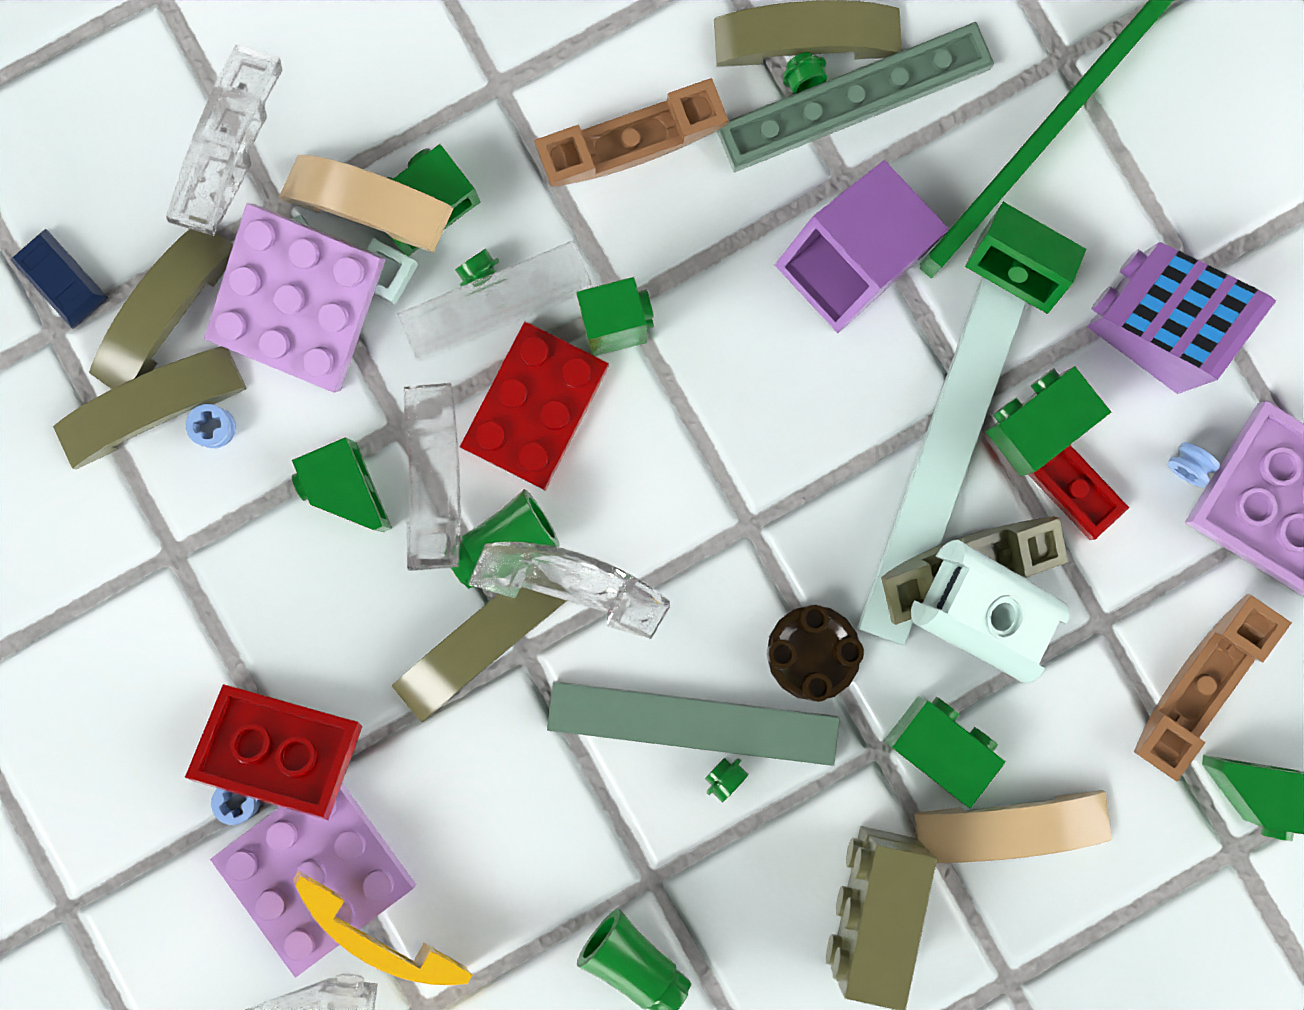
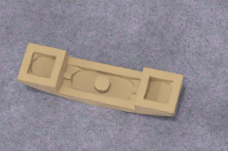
M297 155L279 195V198L288 203L317 213L323 210L384 231L395 240L434 253L453 210L450 205L389 178L342 162L312 155Z
M1103 790L1055 796L1056 800L973 810H964L958 807L913 813L916 838L925 846V849H928L937 858L936 863L995 861L1060 853L1111 841L1112 835L1106 792Z

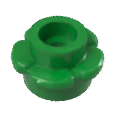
M810 52L794 56L786 65L787 70L783 74L784 85L790 87L792 93L796 94L826 82L825 59L816 55L812 56Z
M486 248L455 269L463 281L459 285L465 287L470 283L476 291L498 275L493 267L499 263V259L493 260Z
M724 757L705 777V780L711 784L706 793L708 795L713 793L723 803L749 775L739 765L741 760L738 758L731 764Z

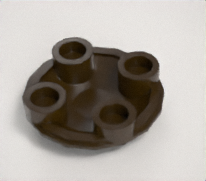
M810 605L793 609L777 622L769 635L766 655L770 672L782 689L796 698L821 702L835 697L850 686L859 671V665L864 657V648L858 639L857 632L847 618L831 608Z

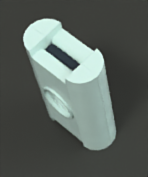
M952 540L946 543L936 555L943 562L923 603L915 600L911 608L912 621L917 626L1021 682L1030 683L1035 681L1046 669L1039 665L1058 623H1068L1070 616L1067 603L960 540Z

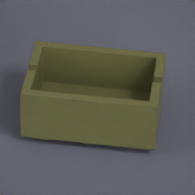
M860 826L858 839H850L846 855V866L851 868L848 887H840L836 903V915L841 916L838 935H830L826 950V964L831 965L833 979H836L845 999L893 1010H906L937 858L928 849H925V846L917 838Z

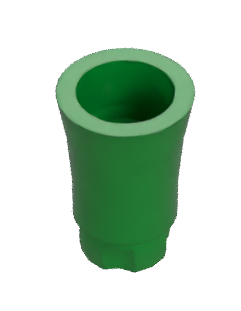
M523 489L502 509L482 524L462 535L461 541L445 550V556L458 580L467 589H470L485 579L492 580L506 570L538 554L559 547L560 543L552 525L536 500L526 489Z
M620 909L611 912L600 923L585 943L577 959V967L602 979L627 996L643 1010H679L686 1000L692 985L691 981L676 969V964L648 941Z

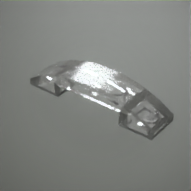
M452 384L404 387V431L408 436L410 521H406L407 569L415 571L459 567L461 533L460 471Z
M528 542L484 544L468 584L512 598H516L520 588L524 587L607 612L608 627L652 639L670 608V600L657 590L611 564L564 548Z

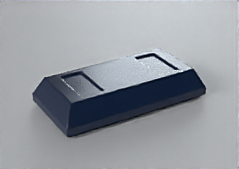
M47 229L39 233L10 259L72 329L108 299L107 295Z

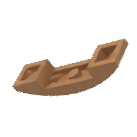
M709 78L669 92L666 101L583 130L580 129L578 124L535 139L534 144L550 186L555 187L599 178L654 160L710 135L728 125L729 120L713 79Z
M1250 594L1245 595L1212 628L1180 668L1147 721L1134 753L1178 782L1206 743L1200 739L1202 733L1254 661L1264 662L1292 622Z

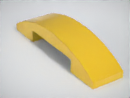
M299 870L294 876L293 881L302 901L322 929L340 946L366 964L398 978L431 985H461L469 983L473 974L464 965L426 943H423L415 959L412 960L338 918L336 914L344 903V899L339 893Z

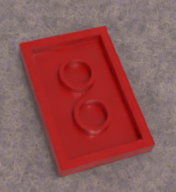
M524 321L459 447L546 491L609 368V363Z
M223 684L185 778L210 787L329 820L363 726L357 721Z

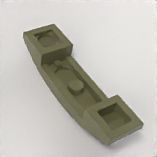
M847 0L800 1L754 7L714 18L716 67L762 65L764 57L793 56L804 52H810L811 54L854 52V59L886 58L902 51L899 8L884 4Z
M201 221L185 232L157 260L123 304L97 350L89 373L113 389L136 377L153 371L158 363L152 358L204 286L208 283L214 287L225 272L233 244Z
M221 346L172 362L119 385L71 412L56 423L53 428L72 469L77 470L119 450L117 445L188 412L199 405H214L247 388L229 349Z
M1056 516L1008 524L956 539L1025 578L1068 563L1060 518ZM945 544L903 562L881 577L890 619L893 624L897 625L912 619L911 608L914 600L923 603L943 562L936 555Z
M539 563L536 564L419 660L392 685L393 689L421 723L424 722L477 675L560 608L569 598Z

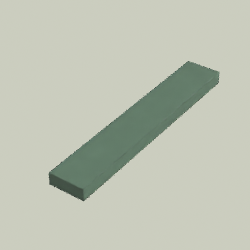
M973 22L729 120L728 125L717 130V133L735 173L991 70L994 62L977 22Z
M554 681L547 731L834 766L840 718L833 715Z

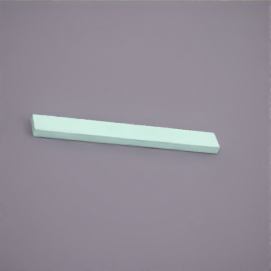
M981 277L857 626L859 630L905 646L913 621L911 619L897 625L891 622L881 577L903 562L940 546L1026 303Z

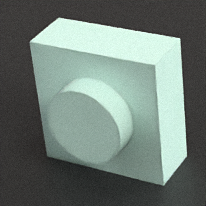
M373 238L367 251L386 258L374 294L396 305L418 264L414 259Z

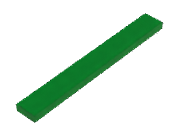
M1149 0L924 258L919 264L921 265L919 269L931 279L937 274L1174 0Z

